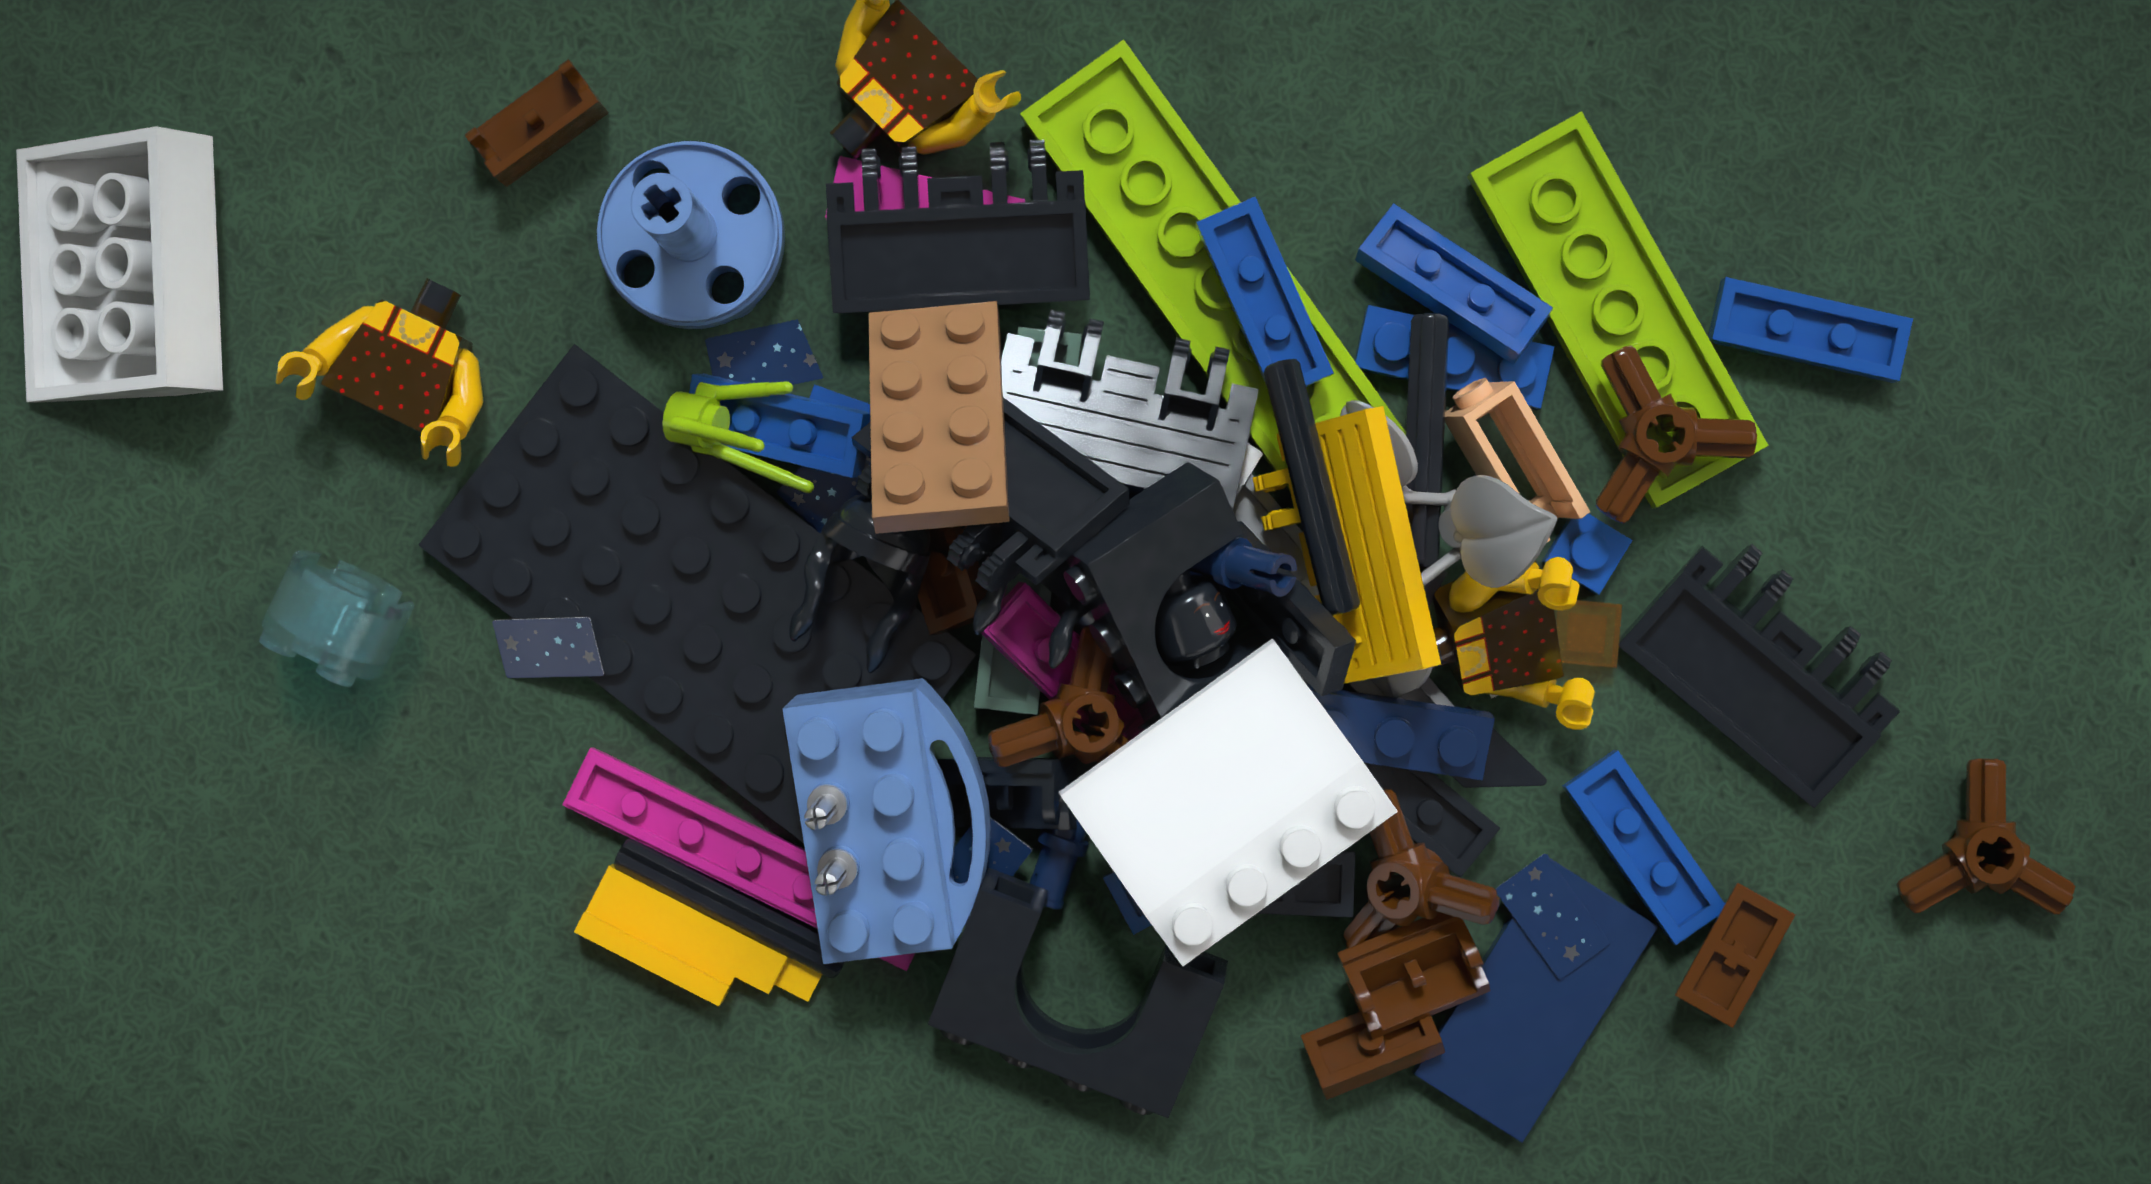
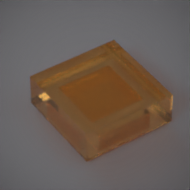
M1577 600L1571 609L1563 611L1554 610L1562 663L1617 668L1622 604Z

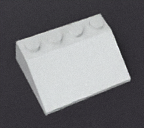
M156 126L17 149L26 402L178 396L223 391L213 136Z
M1273 639L1269 640L1059 791L1060 796L1182 966L1186 965L1398 812L1362 759Z

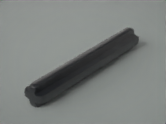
M1435 313L1417 314L1411 320L1406 437L1414 449L1418 462V471L1415 478L1406 486L1416 492L1442 493L1449 320L1447 316ZM1405 503L1419 568H1428L1439 560V518L1441 515V505Z
M1297 359L1277 361L1265 368L1264 376L1321 603L1332 616L1354 611L1359 608L1360 599L1301 365Z
M631 838L627 839L616 855L614 861L616 870L828 978L838 976L845 962L823 964L818 931Z

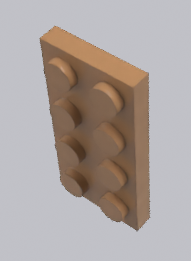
M997 301L869 313L872 519L875 533L1009 522L1000 324Z

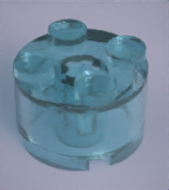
M306 550L294 552L261 622L264 631L259 639L260 643L280 655L295 657L298 653L318 663L316 672L323 678L341 686L352 687L356 677L366 680L381 677L415 607L413 602L408 601L398 604L403 592L387 581L355 565L339 560L336 568L328 569L317 565L322 554Z

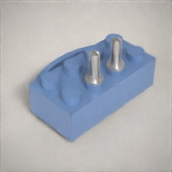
M923 678L796 695L783 708V715L823 964L952 949L971 914L986 875L991 831L989 801L983 774L962 726L948 705ZM936 740H942L948 745L963 778L971 809L973 829L972 861L968 881L962 884L954 881L952 869L955 847L954 812L948 786L935 758L933 742Z

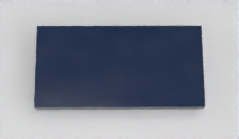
M1554 860L1552 862L1609 939L1610 944L1563 979H1558L1518 922L1510 914L1482 959L1483 964L1481 967L1489 982L1491 991L1452 1007L1438 1029L1445 1053L1416 1064L1412 1070L1413 1074L1522 1143L1658 928L1657 925Z

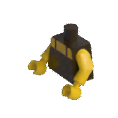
M856 0L844 24L835 63L837 73L840 76L837 81L840 93L855 108L830 132V135L855 160L862 155V149H868L881 135L901 154L902 147L916 146L918 153L926 155L965 146L995 118L997 112L1018 105L1021 100V94L1019 91L1006 95L1001 100L995 92V85L997 80L1006 74L1004 70L989 73L977 79L900 0H896L891 6L889 0Z
M426 278L411 312L383 299L377 302L375 306H363L327 328L302 352L294 351L282 356L277 367L276 384L282 383L288 375L294 374L304 378L297 386L296 398L300 400L310 398L315 389L316 377L325 375L321 382L322 385L420 431L423 459L427 460L429 458V452L434 447L440 445L447 446L446 459L447 466L450 467L457 466L461 461V440L468 434L483 405L479 361L471 352L473 343L445 330L461 294Z
M1561 557L1551 558L1546 561L1542 570L1535 560L1529 569L1517 580L1499 588L1481 585L1472 579L1466 571L1458 579L1439 587L1433 595L1438 627L1433 628L1441 665L1434 666L1432 670L1448 665L1462 692L1468 695L1485 693L1512 697L1543 708H1547L1550 703L1556 704V717L1561 724L1574 730L1587 728L1593 715L1591 706L1595 695L1591 683L1583 678H1573L1568 680L1563 687L1556 685V679L1564 677L1554 610L1563 611L1571 609L1576 604L1580 587L1579 583L1572 579L1573 567L1570 562Z

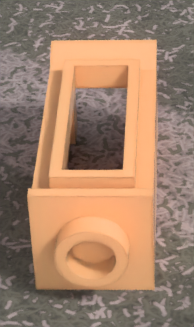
M1482 378L1468 384L1453 396L1456 405L1445 412V423L1476 475H1487L1497 478L1518 492L1477 422L1489 413L1537 494L1529 502L1556 515L1557 519H1581L1590 513L1589 508L1515 381L1488 382L1487 378Z

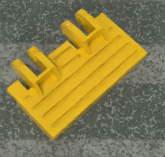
M1384 407L1364 409L1315 423L1360 599L1359 608L1333 616L1356 640L1344 683L1441 665ZM1278 433V434H1276V436H1277V440H1278V445H1279V449H1280L1281 458H1282V461H1284V460H1285V456H1284V452H1283V448H1282L1280 436H1279V433ZM1288 468L1252 478L1255 492H1273L1284 489L1286 485H1289L1294 509L1289 507L1270 511L1266 516H1262L1264 531L1301 523ZM1304 532L1298 534L1311 587L1317 585ZM1314 595V597L1321 603L1320 595Z

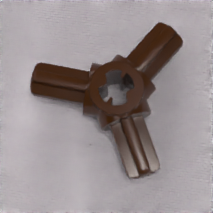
M1632 345L1624 346L1601 360V367L1627 414L1626 417L1619 420L1625 436L1617 448L1624 457L1596 499L1595 505L1600 512L1610 519L1624 524L1628 522L1657 476L1668 478L1676 465L1692 466L1695 456L1748 459L1754 455L1757 444L1754 422L1740 419L1697 418L1695 408L1678 407L1671 393L1661 398L1636 348ZM1656 419L1661 420L1660 426L1663 431L1672 432V443L1661 446L1663 452H1659L1657 441L1647 439V429L1659 424Z
M1089 625L1081 629L1069 685L1059 683L1057 694L1050 701L1040 704L1039 715L995 729L988 734L989 749L999 767H1007L1051 751L1058 759L1074 754L1083 764H1089L1093 761L1098 764L1129 742L1121 734L1124 722L1118 717L1114 707L1116 695L1107 693L1114 658L1108 657L1100 649L1090 632ZM1078 709L1088 711L1089 713L1088 724H1080L1085 729L1083 733L1073 731V718H1081L1076 713Z
M1975 758L1969 760L1966 765V819L1956 820V833L1952 839L1942 844L1944 855L1900 879L1896 884L1902 901L1913 913H1920L1964 887L1971 894L1988 887L1998 894H2003L2010 889L2047 912L2058 915L2069 906L2075 890V885L2072 881L2029 857L2030 846L2017 837L2016 822L2006 820V765L2002 760L1990 758ZM1981 842L1993 844L1988 846L1989 850L1996 851L1994 861L1991 864L1980 862L1984 860V857L1976 855Z
M1392 789L1383 790L1398 812L1369 832L1378 857L1369 861L1372 871L1368 877L1366 888L1368 902L1344 931L1343 936L1347 941L1346 947H1353L1392 931L1398 925L1409 926L1418 916L1433 919L1439 912L1482 925L1490 924L1499 908L1500 898L1497 896V891L1491 886L1450 875L1447 864L1435 852L1427 849L1424 842L1414 844L1396 793Z

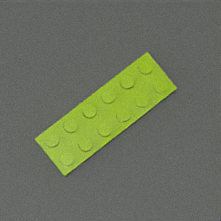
M1582 111L1474 170L1467 176L1533 295L1553 307L1547 321L1617 447L1625 436L1619 420L1626 417L1627 414L1601 367V360L1620 348L1629 345L1636 348L1661 398L1671 393L1678 407L1695 408L1697 418L1750 420L1755 423L1757 444L1754 454L1769 446ZM1656 419L1659 424L1647 429V439L1657 441L1659 452H1663L1661 446L1672 443V432L1663 431L1660 426L1661 420ZM1695 456L1692 466L1676 465L1668 478L1657 476L1645 497L1652 509L1657 508L1746 458Z

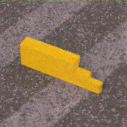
M614 864L608 866L586 911L574 930V933L717 1006L723 1003L735 978L767 994L776 985L808 1002L822 974L616 870Z

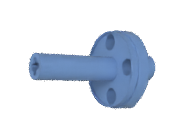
M681 141L648 150L636 157L620 171L607 190L601 205L597 225V243L600 259L607 277L621 297L632 307L650 319L664 325L683 329H704L744 317L764 297L773 284L782 263L785 247V227L775 194L759 171L740 155L718 145L697 141ZM656 168H662L670 172V174L655 173L643 178L648 171ZM742 184H751L758 187L760 190V201L752 212L738 215L729 211L728 197L734 188ZM639 256L652 258L655 271L651 281L640 288L628 287L624 280V270L629 261ZM726 272H736L742 275L744 289L736 301L729 304H720L714 301L712 285L719 275Z

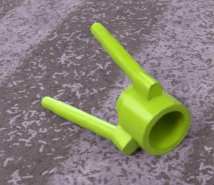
M700 382L695 394L679 391L675 392L668 400L663 414V432L666 439L670 442L690 445L693 452L715 456L801 492L811 493L814 490V485L811 481L726 446L730 445L754 452H761L765 447L764 442L760 439L729 430V410L725 406H720V401L790 394L793 391V385L790 382H761L723 386Z

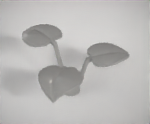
M1351 400L1346 402L1340 416L1374 407L1365 402ZM1386 416L1405 503L1443 505L1445 508L1439 518V531L1443 540L1453 549L1421 573L1423 585L1428 584L1459 559H1462L1463 566L1470 577L1481 585L1499 588L1517 580L1540 555L1553 531L1557 516L1532 504L1508 484L1487 475L1470 477L1463 481L1457 490L1446 493L1416 492L1409 489L1406 485L1415 478L1418 471L1416 455L1403 431ZM1433 667L1372 678L1371 681L1385 694L1398 699L1406 693L1421 687L1428 679Z

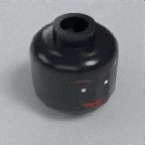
M1189 569L1186 570L1167 590L1157 612L1155 642L1159 655L1168 662H1180L1184 669L1197 668L1223 656L1229 651L1228 641L1234 635L1237 627L1235 616L1224 591L1214 581L1213 577L1204 574L1191 575Z

